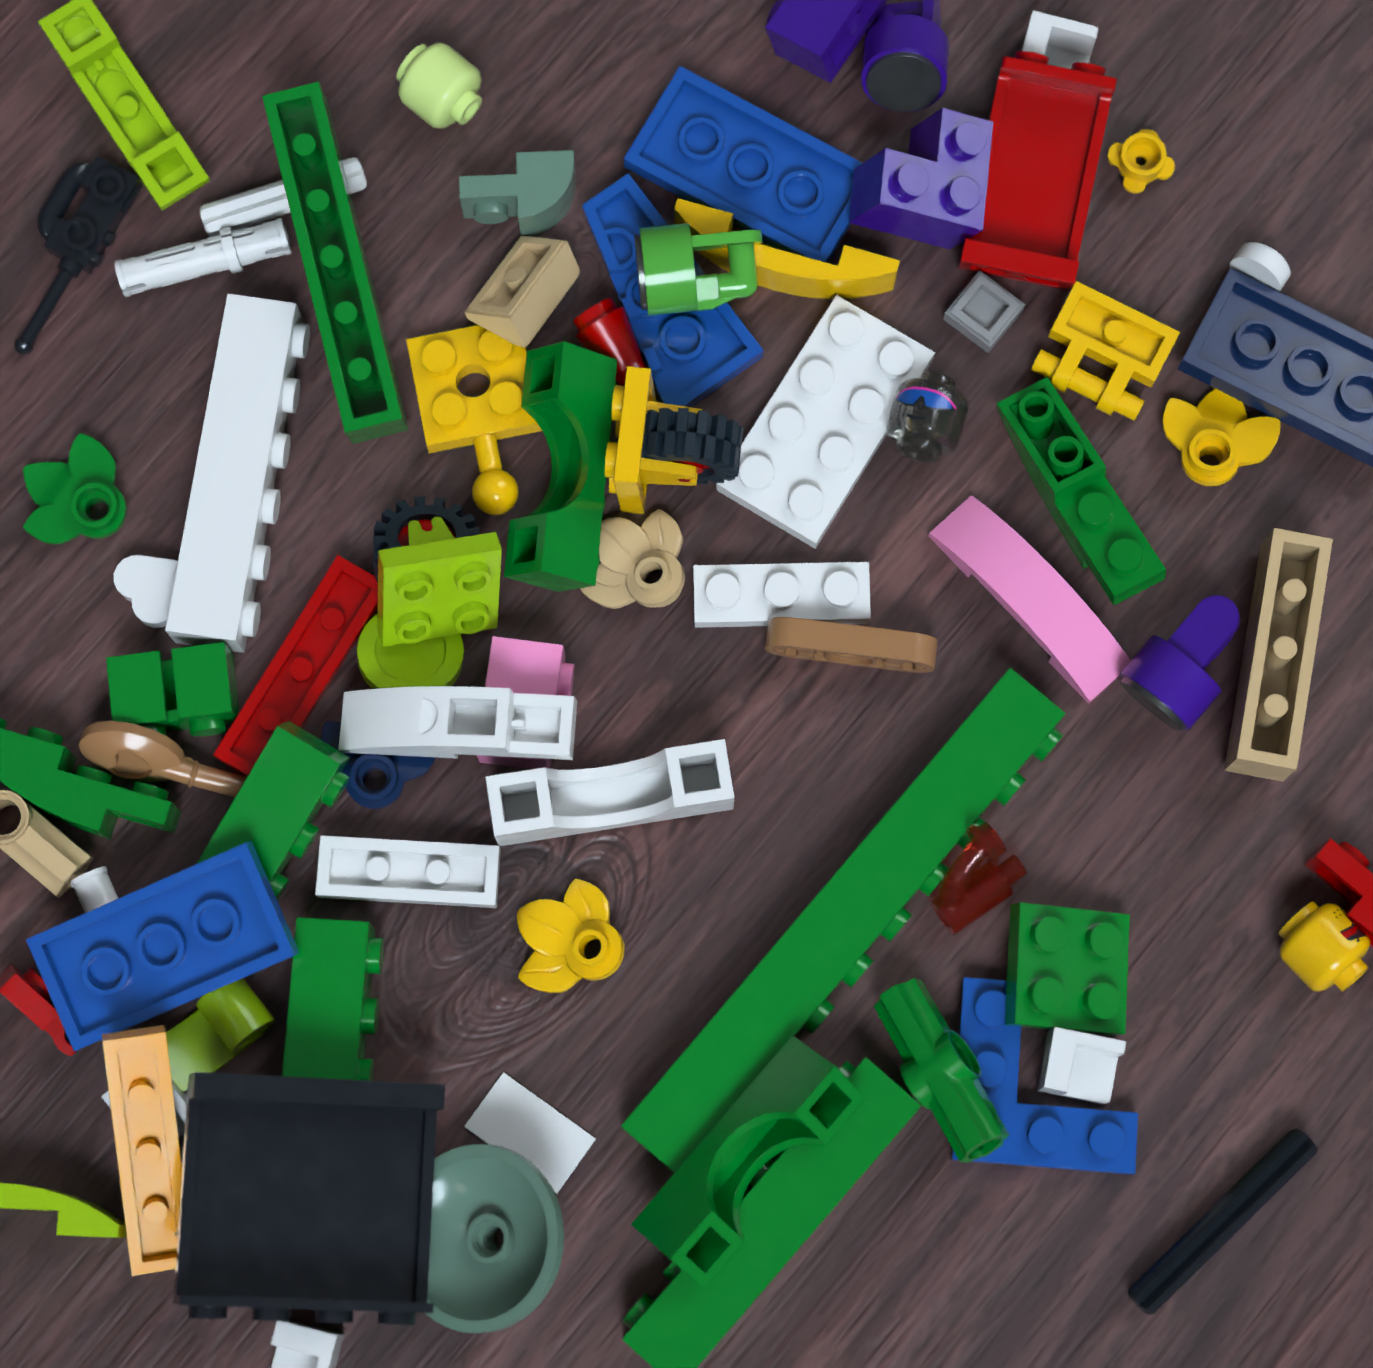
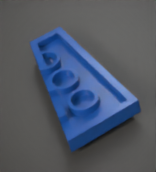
M629 173L582 205L587 225L622 307H625L640 352L646 365L651 369L653 383L662 403L693 407L763 358L764 350L728 303L712 310L648 316L647 310H641L634 234H639V228L668 224ZM694 260L695 276L706 275Z

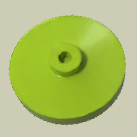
M376 614L369 620L360 634L357 646L358 666L363 679L371 689L452 686L459 677L463 666V640L461 634L423 640L413 644L404 643L382 647L377 630Z

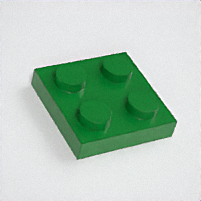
M1023 902L1011 904L1005 1025L1050 1030L1058 1027L1090 1034L1125 1035L1130 914Z

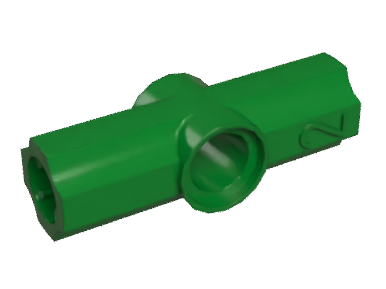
M913 978L907 982L896 984L882 993L874 1008L904 1060L900 1064L901 1075L918 1102L925 1108L931 1109L958 1160L969 1163L980 1157L987 1156L1001 1147L1004 1140L1010 1135L978 1080L982 1074L979 1062L964 1039L949 1029L923 981Z

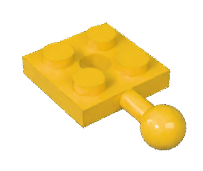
M480 325L406 339L428 452L434 453L474 445L480 475L476 478L472 487L473 500L476 506L486 514L501 515L507 513L516 504L519 490L513 476L502 470L497 440L542 431L534 418L521 407L527 354L525 347L515 345ZM472 373L482 374L490 380L488 390L478 397H467L458 390L460 381Z

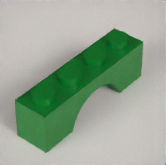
M565 341L527 351L521 407L534 418L546 437L551 454L552 470L549 488L540 505L523 517L509 520L504 569L505 578L556 592L596 586L597 569L600 562L599 545L602 514L605 508V457L607 444L610 442L612 399L617 359Z
M792 1035L631 1225L698 1285L705 1289L745 1241L739 1221L740 1205L745 1190L758 1170L775 1155L788 1148L802 1144L827 1145L866 1097L834 1064Z

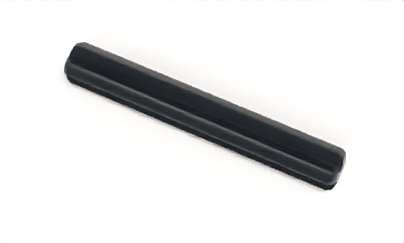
M1298 1128L1290 1130L1129 1288L1128 1295L1141 1311L1149 1315L1154 1314L1317 1154L1318 1148L1312 1139Z

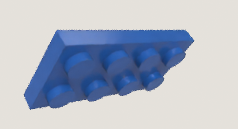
M679 66L623 159L624 168L686 201L732 213L734 227L742 231L761 230L762 242L773 248L829 263L851 225L849 223L854 169L862 164L857 159L682 66Z
M252 841L243 843L26 939L74 1051L102 1040L101 1034L123 1031L300 953Z

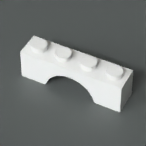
M725 739L665 748L656 754L642 759L604 767L575 770H559L544 767L486 777L494 837L498 846L734 809V792Z

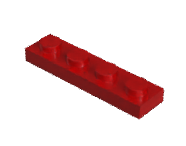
M337 555L213 755L216 759L248 777L278 725L290 721L303 729L360 637L363 628L378 608V582L375 576Z

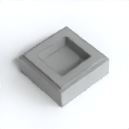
M979 271L945 312L943 320L989 353L1023 312L1025 304L990 277Z

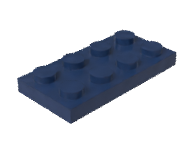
M1230 268L1189 345L1178 370L1271 417L1278 418L1281 422L1373 467V338Z

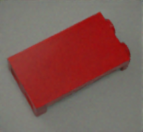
M1017 51L1014 58L1004 56L1002 59L989 121L993 122L983 231L969 239L965 238L958 269L973 272L981 271L988 275L1070 291L1075 284L1082 237L1110 103L1116 88L1117 79L1105 76L1106 69L1095 64L1074 62L1071 69L1048 65L1049 58L1045 55L1028 51Z

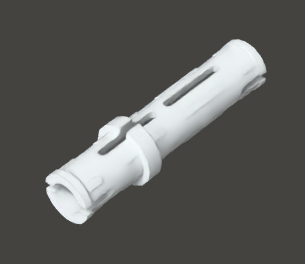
M281 217L257 226L235 231L230 226L219 229V235L208 237L207 239L173 246L138 257L115 261V269L123 295L129 297L146 290L176 284L229 269L234 274L243 271L244 265L292 254L284 221Z

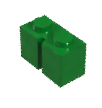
M225 642L171 649L172 660L162 661L160 651L106 657L112 721L140 725L153 729L167 736L166 732L190 729V735L212 736L226 732L225 725L232 724L240 712L234 654Z

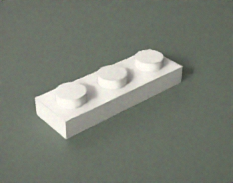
M869 562L693 565L695 628L768 626V620L774 617H793L842 624H870Z
M320 835L315 895L318 898L497 908L501 848L496 845Z

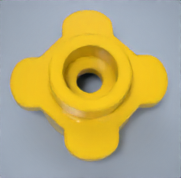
M1142 129L1138 133L1133 134L1127 138L1124 144L1114 143L1109 148L1107 154L1108 162L1113 166H1117L1124 178V189L1133 194L1143 192L1146 184L1156 179H1169L1175 169L1173 159L1167 157L1164 143L1159 139V135L1150 129ZM1143 157L1146 160V164L1140 166L1136 163V159Z

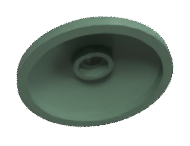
M464 1145L451 1149L434 1159L427 1303H434V1313L425 1314L444 1327L465 1333H489L511 1327L525 1319L541 1304L556 1279L564 1248V1226L561 1209L553 1188L546 1177L531 1161L521 1154L495 1145ZM499 1229L504 1234V1242L500 1249L496 1247L494 1241L495 1234Z

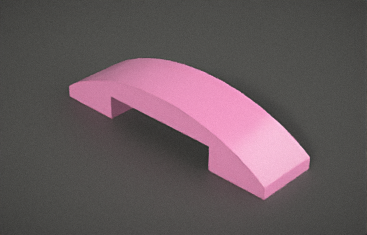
M972 495L929 533L928 536L967 577L972 574L1051 656L1048 662L1088 704L1120 676V672L1131 661L1105 625L1062 576L1013 528Z

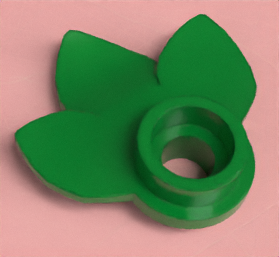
M80 433L72 443L68 464L64 462H40L24 466L23 475L27 490L34 502L39 506L23 525L25 531L37 540L47 544H64L80 535L92 539H102L116 533L125 522L127 504L122 493L114 486L117 467L110 452L94 438ZM97 503L107 504L108 512L103 518L99 520L89 518V511L93 505Z

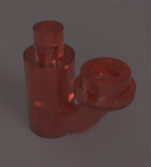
M987 822L982 823L978 827L971 825L966 829L970 841L946 873L940 886L939 895L930 901L940 921L954 936L1012 896L1013 891L1010 885L1027 874L1025 867L1014 854L995 866L999 862L998 857L1006 852V847L996 831Z

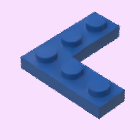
M963 977L961 980L958 1035L964 1039L976 1056L982 1071L981 1077L978 1080L1010 1135L1004 1140L1001 1147L989 1155L971 1162L1134 1175L1136 1168L1138 1113L1017 1103L1021 1027L1005 1025L1007 981ZM951 1147L950 1160L959 1161L954 1150Z

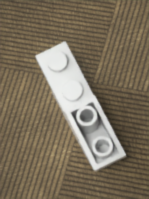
M430 686L344 692L338 751L342 753L458 759V754L573 760L577 700L574 696L514 693L511 688Z

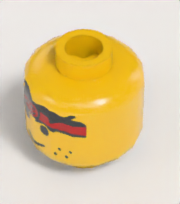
M1312 901L1295 914L1278 933L1284 940L1279 949V956L1307 987L1313 991H1324L1335 984L1343 992L1355 983L1369 968L1361 959L1369 950L1370 939L1357 924L1346 916V912L1337 904L1329 903L1319 907Z

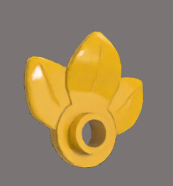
M1218 389L1208 393L1198 404L1197 408L1183 400L1170 398L1162 421L1166 438L1182 452L1181 465L1184 472L1191 480L1204 486L1222 485L1234 477L1239 467L1258 464L1266 459L1277 444L1281 426L1280 420L1274 417L1247 419L1243 402ZM1204 455H1212L1220 461V464L1214 466L1207 465L1201 462L1200 458Z
M574 879L566 891L563 903L551 899H538L519 908L517 911L519 931L526 943L535 950L518 974L520 981L538 991L563 993L582 978L591 981L602 980L611 976L619 968L624 958V941L618 930L609 924V902L599 888L584 880ZM592 940H600V953L592 959H586L584 954L586 945Z

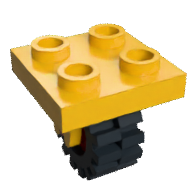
M627 367L625 386L615 385L612 399L611 416L612 420L616 421L615 434L619 439L618 443L608 442L605 457V477L609 478V493L617 494L622 513L644 515L648 484L696 486L697 484H708V481L716 484L724 483V480L732 481L735 477H738L743 427L739 426L737 421L727 420L726 416L720 414L709 416L708 411H703L699 408L659 403L656 401L651 369Z

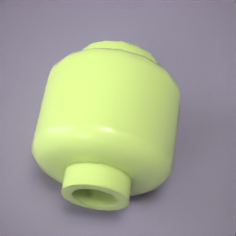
M435 43L430 46L425 44L417 46L406 56L397 71L396 78L400 82L398 89L400 100L434 128H445L456 121L461 125L467 123L475 115L482 103V97L478 95L481 85L480 71L447 44Z

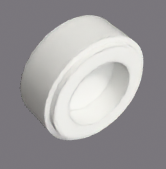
M1257 242L1243 244L1230 262V268L1278 292L1281 291L1291 274L1289 265L1281 254L1273 248Z

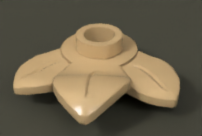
M660 509L653 512L643 522L641 527L630 520L620 517L603 519L599 545L601 563L597 569L596 586L580 588V590L591 601L611 609H618L635 601L651 608L664 607L673 603L679 597L685 582L683 567L677 559L683 543V536L679 525L670 515ZM656 570L663 571L662 577L657 582L652 584L645 583V579L650 573Z

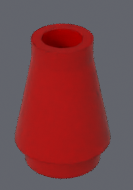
M612 297L595 304L573 320L574 325L579 331L575 337L586 349L617 359L615 380L618 385L625 386L627 367L648 368L643 360L625 307L618 308Z

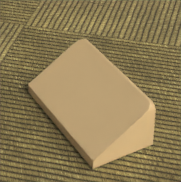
M521 236L464 312L467 319L515 345L527 347L579 276L580 269L568 241Z

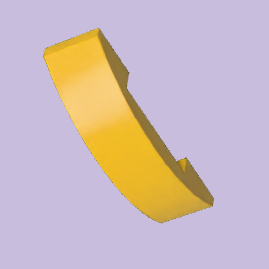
M677 198L674 208L675 224L689 223L691 236L732 232V213ZM754 244L758 285L774 291L802 297L834 299L838 295L843 299L892 291L900 260L844 245L839 264L836 266L765 245ZM728 248L698 250L702 256L715 265L730 272Z

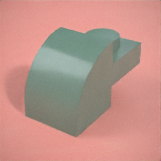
M574 150L516 152L517 174L459 176V194L464 218H474L476 222L482 224H498L505 222L508 217L518 216L521 236H536L550 230L564 218L575 197L576 168Z

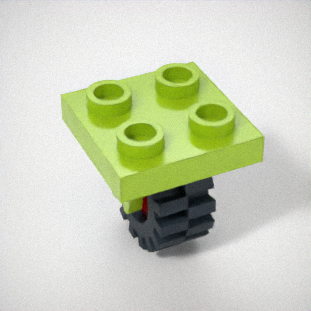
M425 496L415 497L413 507H409L404 499L396 503V513L387 508L381 514V522L376 521L373 536L374 576L378 582L377 630L382 647L404 643L413 644L423 640L456 634H474L479 631L497 628L502 548L496 532L480 534L479 527L475 528L473 516L470 513L463 516L462 506L454 503L448 510L445 509V499L435 497L434 505H425Z

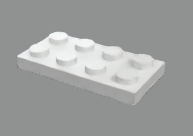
M836 295L743 441L738 477H735L732 481L724 480V483H717L716 490L815 549L905 405L895 401L896 396L905 388L917 387L934 360L935 352Z

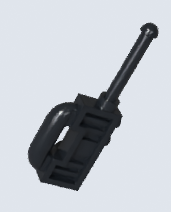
M98 156L92 164L84 162L73 164L60 175L37 217V228L40 235L46 240L44 244L49 254L61 259L57 265L60 271L19 339H15L14 348L17 353L26 355L33 350V343L71 279L78 278L82 270L91 274L95 266L98 268L104 260L103 253L106 247L112 246L115 242V232L143 186L138 176ZM83 188L87 195L76 214L68 221L63 219L79 189Z

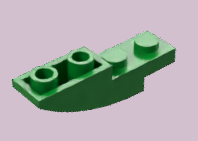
M1048 377L997 402L998 413L1041 499L1082 568H1090L1113 606L1165 580L1166 568L1107 480L1106 465Z
M0 718V781L34 806L71 826L109 840L112 838L118 818L169 833H175L181 810L172 802L167 801L168 791L141 782H134L132 791L110 785L112 775L78 765L76 773L72 774L77 757L65 746H61L64 737L36 727H29L27 735L5 730L7 721Z

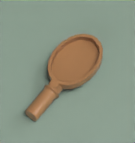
M103 721L90 724L83 730L79 742L81 754L88 761L109 774L131 781L160 782L173 780L187 784L189 788L195 786L235 798L247 779L243 775L199 764L198 760L194 761L190 757H185L181 747L169 737L153 729L132 723Z

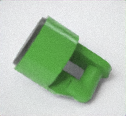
M689 223L639 228V234H634L641 310H647L648 316L712 310L735 298H745L753 295L758 286L754 244L762 243L761 230H743L691 236ZM728 248L729 273L695 276L693 251Z

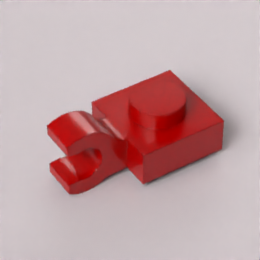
M10 963L0 974V993L42 1031L45 1030L62 1053L73 1056L77 1051L73 1050L70 1041L64 1037V1027L41 974L33 967H30L23 974L15 965Z

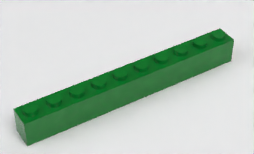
M1009 668L625 1120L621 1128L674 1174L792 1035L796 1037L803 1027L813 1034L835 1008L827 1000L842 981L850 988L855 985L874 962L866 952L876 940L882 936L889 943L912 917V914L904 908L919 890L928 897L951 870L942 863L951 851L958 845L966 852L989 825L981 816L994 800L1004 807L1027 780L1018 772L1032 755L1042 762L1062 739L1064 734L1056 729L1066 713L1013 669Z

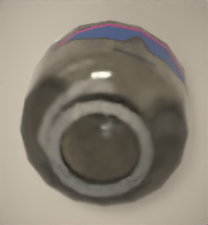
M924 372L921 378L907 379L898 386L888 416L886 429L890 439L896 443L895 450L899 454L915 461L934 463L940 460V456L949 455L957 450L969 412V402L964 394L955 388L956 383L952 378L938 372Z

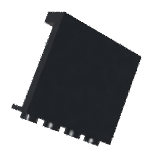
M194 1072L188 1076L173 1304L189 1306L188 1318L227 1319V1307H252V1320L290 1321L291 1309H316L315 1322L353 1323L354 1311H378V1324L415 1325L416 1313H434V1303H427L436 1120L437 1111L444 1110L445 1084Z

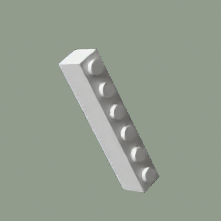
M227 294L165 629L175 643L197 646L225 642L231 651L244 653L247 636L255 637L257 634L261 606L259 602H254L257 580H266L271 558L270 546L264 545L267 524H276L280 510L281 493L280 490L274 489L277 468H286L290 454V434L284 433L287 412L296 413L300 397V380L294 378L297 358L306 357L310 341V325L303 323L304 321L296 303Z

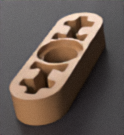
M774 617L768 620L765 650L771 654L789 658L912 673H927L935 670L938 640L935 637L915 632L793 617Z

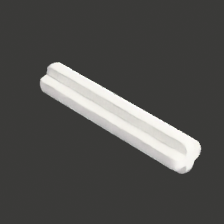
M354 157L343 160L350 194L364 190L367 187L360 161ZM283 180L210 202L200 207V216L204 228L210 237L219 235V229L231 226L232 230L235 231L291 213Z

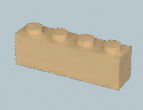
M1273 528L1260 546L1224 771L1283 782L1297 770L1333 542L1331 538Z

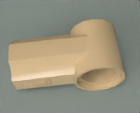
M0 790V811L4 807L13 805L17 806L21 813V820L17 829L10 834L0 835V849L56 897L60 898L72 888L70 882L73 879L86 873L87 868L93 861V857L37 811L29 801L12 791Z

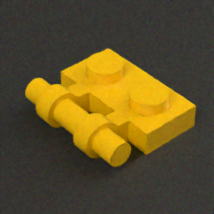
M1076 281L1048 336L1068 347L1065 354L1060 359L1041 349L1031 370L1044 377H1048L1054 388L1063 393L1068 388L1098 403L1095 409L1109 416L1114 411L1135 421L1145 400L1125 391L1130 378L1152 388L1180 332ZM1084 355L1115 370L1109 382L1078 368Z

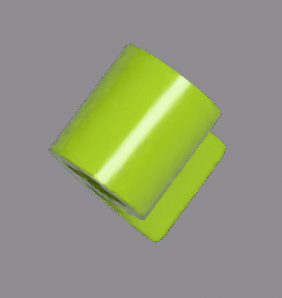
M244 978L203 995L196 1004L198 1010L166 1032L171 1079L180 1091H188V1076L194 1072L215 1073L261 1038L275 1024L276 1021Z

